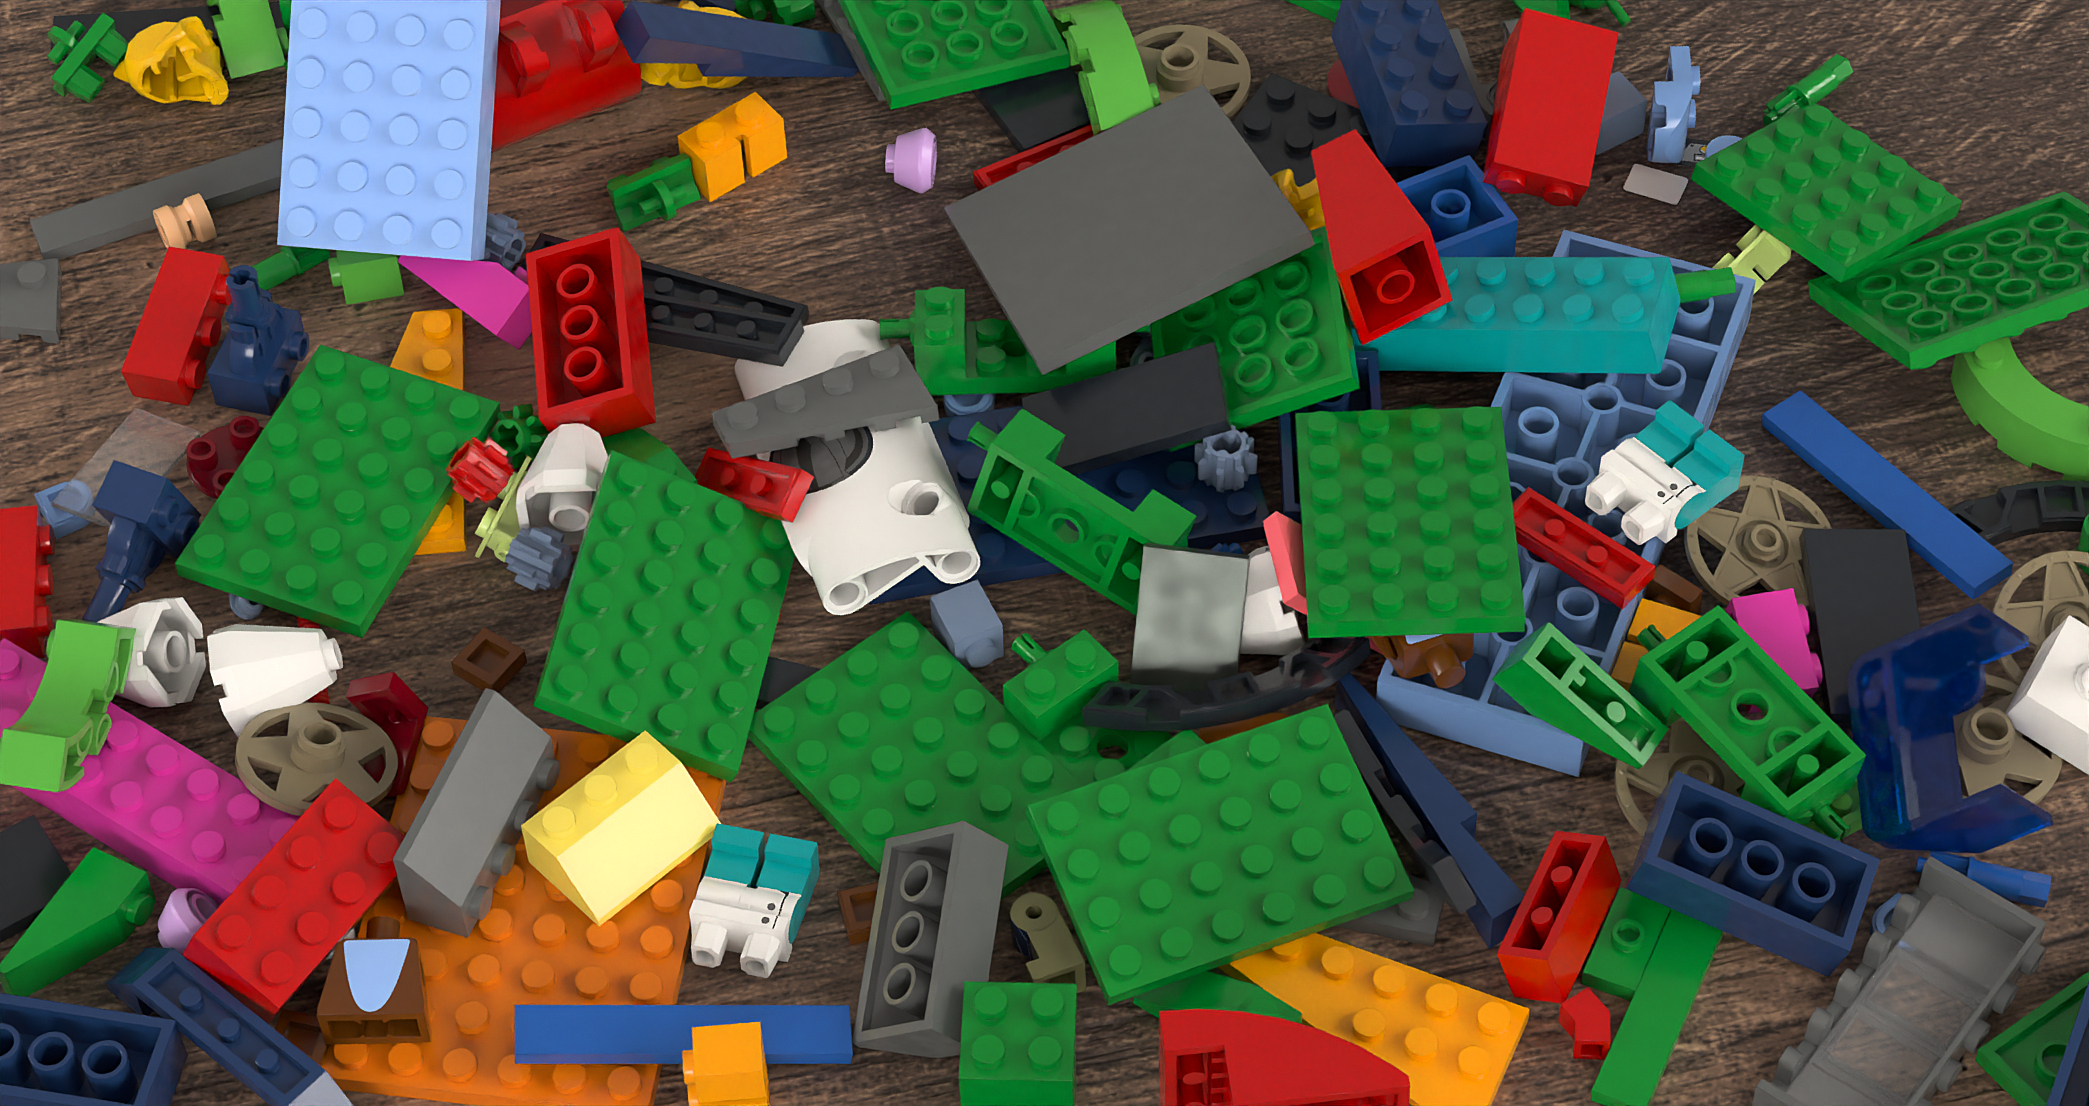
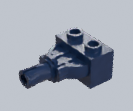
M239 265L232 268L229 272L230 277L227 276L226 284L232 299L225 314L227 323H230L229 331L207 375L216 405L272 416L279 399L285 398L289 392L291 375L298 361L302 362L307 356L309 335L304 332L300 311L282 308L279 304L274 303L271 293L259 287L257 271L251 266Z
M113 460L92 504L111 526L107 536L106 553L102 561L98 562L95 568L99 572L98 578L101 582L82 618L84 621L98 622L121 612L130 593L135 594L143 591L146 585L144 582L146 577L156 570L164 556L168 555L178 559L199 528L201 514L168 478Z

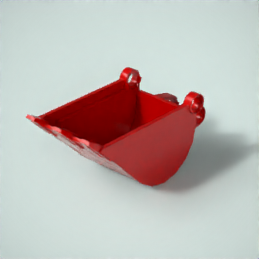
M501 0L491 153L637 97L641 91L640 63L632 62L614 27L625 10L622 0Z

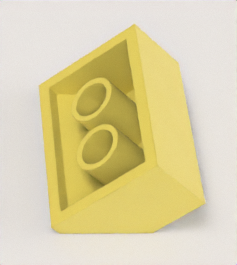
M644 731L522 824L521 828L529 863L592 921L601 926L713 837L716 824L721 823L681 761L648 732Z

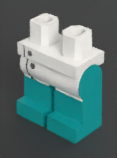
M1668 400L1656 410L1653 422L1636 436L1626 439L1615 450L1611 449L1601 457L1599 475L1587 486L1585 503L1586 506L1598 515H1606L1615 507L1624 511L1625 514L1622 517L1621 528L1625 535L1637 545H1641L1655 536L1664 543H1667L1676 536L1677 529L1688 526L1738 489L1745 455L1710 429L1703 434L1704 425L1674 402Z
M717 823L711 840L712 852L704 878L699 884L696 899L693 900L689 911L692 930V960L697 965L714 968L721 964L725 950L742 953L740 963L743 971L748 975L768 978L777 961L788 962L792 943L797 936L820 876L818 844L813 841L770 833L765 847L764 832Z

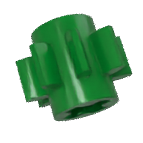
M532 404L515 405L513 410L498 412L497 416L500 422L496 424L493 432H490L493 441L508 452L506 457H512L514 468H521L527 456L532 458L528 466H531L550 432L539 420V415H533Z

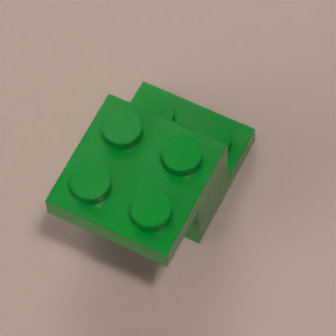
M964 981L959 1063L961 1106H1075L1077 984Z

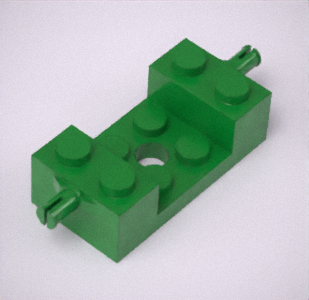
M934 287L929 290H915V309L910 314V318H880V340L910 338V342L914 346L915 370L931 395L1044 392L1116 371L1117 340L1042 375L1009 320L1001 321L995 318H987L981 321L966 322L965 289ZM1150 324L1134 332L1150 333Z
M1023 408L999 434L978 421L969 432L967 441H971L988 453L967 511L1137 616L1145 543L1188 548L1187 538L1197 516L1154 489L1136 510L1132 512L1070 472L1062 469L1055 464L1065 434ZM1066 519L1074 523L1078 531H1075L1066 525Z
M1719 605L1669 639H1666L1653 624L1649 625L1648 628H1644L1639 633L1636 640L1648 650V653L1639 658L1628 691L1637 701L1667 727L1682 717L1745 782L1740 796L1741 799L1801 825L1814 822L1828 837L1837 841L1843 840L1849 834L1851 827L1845 824L1830 808V805L1853 788L1866 754ZM1741 704L1754 705L1762 711L1764 718L1748 720L1740 715L1737 706Z
M1085 629L1059 647L1049 651L1043 650L1028 633L1021 634L1022 640L1020 637H1017L1013 642L1012 650L1026 661L1029 666L1003 684L1004 707L1083 786L1206 745L1191 729L1182 730L1172 737L1167 731H1129L1084 725L1082 708L1108 681L1119 682L1118 660ZM1109 746H1117L1127 752L1120 759H1105L1099 754L1102 749Z

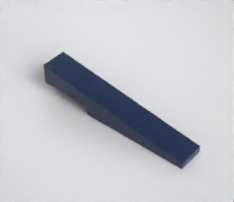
M633 0L629 2L614 25L633 63L697 64L703 76L854 77L859 70L841 35L837 33Z
M1348 673L1336 682L1335 708L1345 709L1350 712L1382 765L1395 794H1401L1420 821L1428 841L1435 840L1446 853L1453 857L1477 899L1475 901L1476 905L1465 912L1488 948L1491 949L1503 941L1525 896L1524 893L1475 840L1477 812L1354 676Z

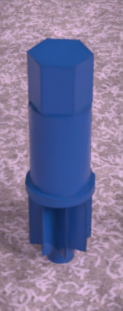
M1936 850L1930 851L1931 857L2006 900L2045 908L2051 885L2050 875L1975 860V857L1972 856L1964 857ZM1918 856L1915 872L1922 873L1924 863L1928 858Z

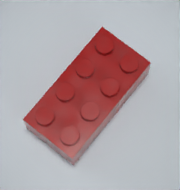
M616 227L526 253L539 420L550 433L561 424H584L598 432L600 437L603 438L656 423L641 261L639 255L621 230Z
M335 778L192 936L182 955L267 1024H270L335 950L337 943L350 933L398 878L393 858L405 836Z

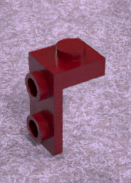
M395 672L380 673L374 676L350 680L346 698L363 716L377 724L388 735L396 749L398 758L397 774L391 790L384 798L402 795L407 787L428 712V706ZM382 754L365 763L363 767L377 784L385 770Z

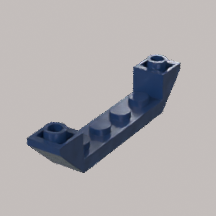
M145 948L105 983L110 992L137 1014L149 1016L155 1011L165 1019L176 1020L179 1031L270 1106H353L325 1069L174 948Z

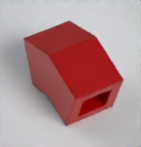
M1587 987L1561 1003L1558 1022L1573 1039V1059L1605 1060L1611 1043L1610 1011L1591 989Z

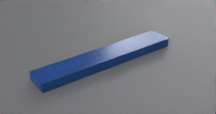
M1801 390L1762 414V426L1886 529H1905L1908 547L1972 600L2012 575V561Z
M515 1005V1064H683L682 1051L693 1050L692 1027L760 1022L766 1064H851L853 1050L850 1005Z

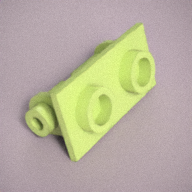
M1755 225L1736 243L1742 252L1736 258L1728 252L1713 269L1731 267L1733 274L1755 279V294L1765 282L1752 269L1754 268L1767 281L1783 264L1790 260L1792 249L1758 225Z
M529 456L526 457L519 472H513L506 487L497 495L498 498L504 500L499 510L496 511L488 507L475 534L484 539L475 557L480 558L485 546L494 550V554L499 560L505 562L506 555L510 549V543L520 531L516 498L517 490L527 474L525 470L532 459Z

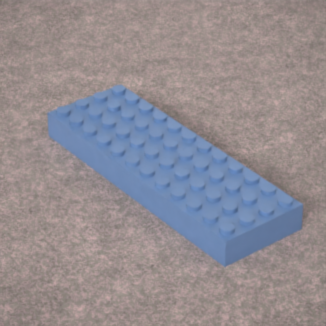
M1563 230L1553 257H1667L1568 230ZM1669 257L1674 274L1698 270H1714L1713 268ZM1734 274L1735 293L1680 304L1660 374L1505 372L1491 407H1501L1512 503L1529 487L1652 563L1656 569L1666 543L1655 536L1643 544L1637 545L1625 535L1621 528L1622 517L1625 514L1624 511L1615 507L1606 515H1598L1586 506L1587 486L1599 475L1601 457L1611 449L1615 450L1626 439L1636 436L1653 422L1656 410L1668 400H1671L1704 425L1703 434L1709 429L1750 319L1756 280ZM1517 543L1525 609V632L1474 633L1473 656L1468 661L1461 662L1466 671L1465 677L1460 683L1450 688L1437 687L1430 672L1409 679L1400 677L1386 658L1377 680L1376 702L1398 725L1579 777L1590 745L1531 715L1497 685L1492 678L1517 643L1548 622L1611 677L1624 642L1630 641L1627 640L1628 631L1641 599H1645L1647 585L1624 609H1621Z

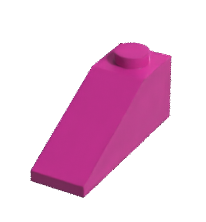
M401 255L397 260L497 337L518 350L532 333L527 271L519 266L513 273L497 262Z

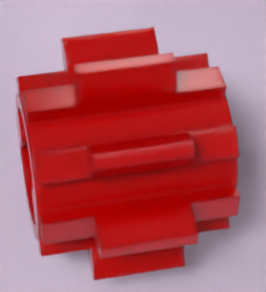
M472 437L469 441L467 440L454 454L446 468V475L453 479L454 486L452 489L470 503L476 497L485 504H488L491 500L493 501L506 487L514 472V469H512L514 466L508 463L509 458L506 457L508 452L490 438H487L484 443L476 437Z

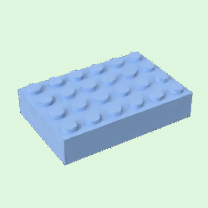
M292 0L277 245L467 261L484 259L501 0Z

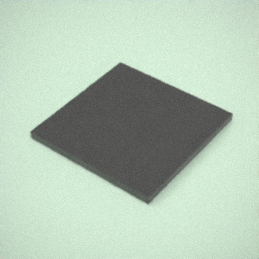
M1204 84L944 207L949 222L1042 375L1315 245L1310 230Z

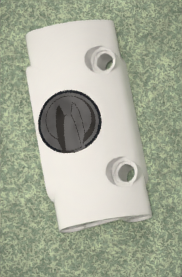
M844 319L803 326L804 334L783 367L738 359L735 364V375L743 396L747 400L825 372L831 368L869 356L878 351L891 348L888 339L880 340V324L873 320ZM920 416L897 420V428L875 432L874 425L844 430L845 437L828 441L815 436L800 438L797 447L757 454L758 459L799 468L814 476L793 523L782 521L797 559L813 577L823 606L834 615H846L859 610L923 565L939 580L950 584L961 583L970 579L980 567V557L968 531L969 515L966 512L929 422L922 423Z

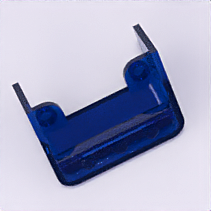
M1979 603L1861 655L1849 671L1847 687L1853 742L1866 754V758L1857 776L1862 829L1869 839L1884 848L1979 854L2053 825L2050 813L2002 783L1966 798L1962 797L1953 717L1970 710L1982 698L1986 688L1985 664L2030 646L2029 637Z

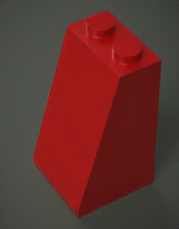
M1528 8L1524 9L1501 55L1483 183L1495 185L1500 191L1509 194L1525 193L1541 197L1544 201L1554 206H1578L1590 184L1619 32Z
M1354 129L1312 150L1311 154L1334 270L1358 340L1362 346L1452 301L1453 299L1430 227L1357 130Z

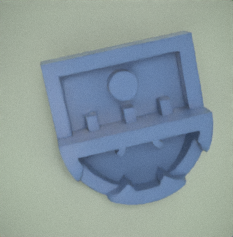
M1670 46L1666 81L1654 82L1646 143L1648 161L1679 163L1684 157L1687 128L1695 127L1696 104L1695 99L1691 98L1692 95H1699L1700 67L1691 66L1689 46Z

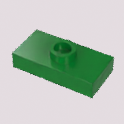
M1620 887L1584 968L1581 984L1631 1002L1672 909Z

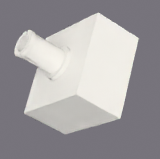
M2069 615L2043 642L2005 714L2010 718L2014 729L2089 775V627Z

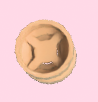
M199 193L184 198L182 205L173 208L166 205L153 210L158 231L167 249L169 246L186 249L187 244L195 240L203 243L217 237L209 210Z

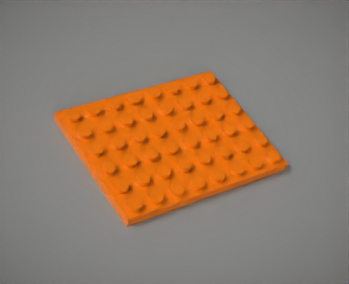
M426 716L406 790L402 795H397L389 822L404 836L407 834L468 720ZM541 728L551 736L555 759L560 763V770L553 789L545 791L538 803V812L628 743L605 734ZM683 764L718 818L727 781ZM523 834L515 847V859L510 872L505 877L500 876L493 889V900L487 916L483 920H477L468 938L408 920L397 878L364 915L357 938H366L367 922L371 918L388 916L399 921V937H411L417 940L425 974L432 1035L431 1042L329 1045L322 1068L328 1072L341 1090L477 1106H653L663 1064H515L514 1009L515 1005H676L692 937L689 911L693 900L696 899L699 884L704 878L711 853L712 838L601 926L592 921L529 863Z

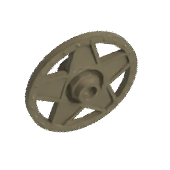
M1177 24L1153 28L1134 37L1148 84H1156L1161 104L1203 84L1211 95L1237 89L1233 98L1221 108L1229 119L1245 103L1251 85L1250 66L1243 51L1223 34L1205 27ZM1179 38L1175 44L1166 47L1164 50L1146 47L1159 40ZM1208 43L1227 53L1235 64L1208 60Z
M1741 476L1739 487L1736 491H1748L1740 513L1713 507L1685 527V551L1692 571L1703 587L1727 606L1732 598L1740 597L1737 594L1759 582L1769 592L1793 588L1797 605L1803 604L1806 609L1809 608L1806 581L1799 565L1800 562H1803L1799 537L1803 529H1832L1829 521L1820 508L1798 489L1768 477ZM1779 496L1797 506L1813 524L1785 521ZM1698 534L1723 552L1713 575L1700 553Z
M2057 551L2041 555L2021 566L2001 588L1993 607L1991 637L2000 665L2013 683L2019 687L2025 674L2011 656L2005 633L2034 646V661L2043 642L2069 615L2089 627V593L2075 565L2080 564L2089 567V553ZM2044 567L2042 601L2008 603L2021 582L2036 570Z
M1959 673L1932 682L1912 702L1903 724L1902 739L1905 755L1920 782L1943 802L1975 815L2008 816L2035 806L2052 789L2059 776L2063 759L2048 750V757L2022 738L2023 734L2014 729L2010 718L2005 714L2019 689L2018 685L1993 675ZM1962 688H1983L2003 694L2006 697L1984 708ZM1932 699L1943 727L1916 737L1919 714ZM1928 767L1958 770L1964 795L1944 784ZM2005 778L2038 785L2022 797L1997 802Z
M306 702L268 710L250 721L238 738L235 765L241 781L258 799L283 812L301 816L313 803L310 801L322 793L335 778L370 807L376 805L389 793L395 782L398 758L396 749L388 735L367 717L340 706ZM323 718L345 723L357 730L341 732L337 725ZM289 719L287 736L257 737L264 729ZM382 754L385 770L377 784L363 769L362 765ZM251 765L280 774L276 791L268 787L256 776Z
M1682 717L1671 724L1668 753H1652L1645 765L1640 769H1636L1617 759L1614 775L1616 797L1629 823L1643 837L1649 822L1634 804L1627 783L1659 797L1675 772L1679 771L1739 798L1738 791L1745 786V782Z

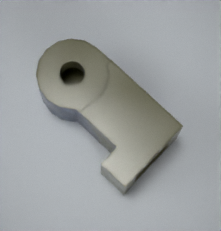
M1035 892L1024 894L1017 898L1010 910L1011 935L1013 946L1019 953L1027 956L1030 961L1025 963L1026 982L1077 984V993L1085 991V961L1055 902L1045 894Z

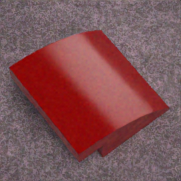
M1212 1009L1159 1011L1160 1106H1409L1410 1081L1407 1074L1366 1049L1323 1030L1283 1018L1243 1011Z

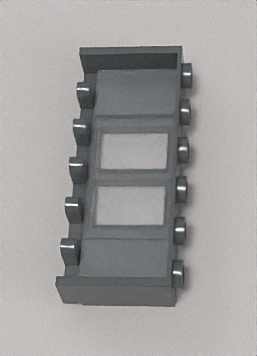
M1930 856L1924 863L1916 891L1912 896L1903 893L1894 908L1891 923L1884 933L1876 930L1872 934L1865 947L1862 962L1855 972L1849 968L1844 971L1837 983L1833 1001L1826 1010L1818 1007L1809 1019L1805 1037L1797 1049L1791 1046L1786 1048L1778 1062L1773 1081L1769 1083L1763 1078L1756 1086L1752 1106H1934L1930 1100L1939 1089L1947 1093L1956 1081L1963 1066L1958 1061L1965 1051L1968 1050L1975 1054L1983 1044L1991 1028V1025L1987 1023L1994 1012L2003 1015L2007 1011L2018 992L2019 986L2016 983L2024 973L2030 977L2040 965L2047 950L2046 947L2040 945L2047 923Z

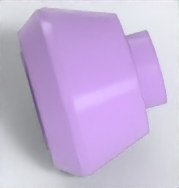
M921 128L898 135L896 144L887 145L885 170L886 173H894L895 183L922 194L933 187L937 161L936 135L927 128Z
M179 888L173 891L158 919L160 931L158 939L163 948H174L180 954H183L192 936L218 909L219 905L206 893L195 888Z

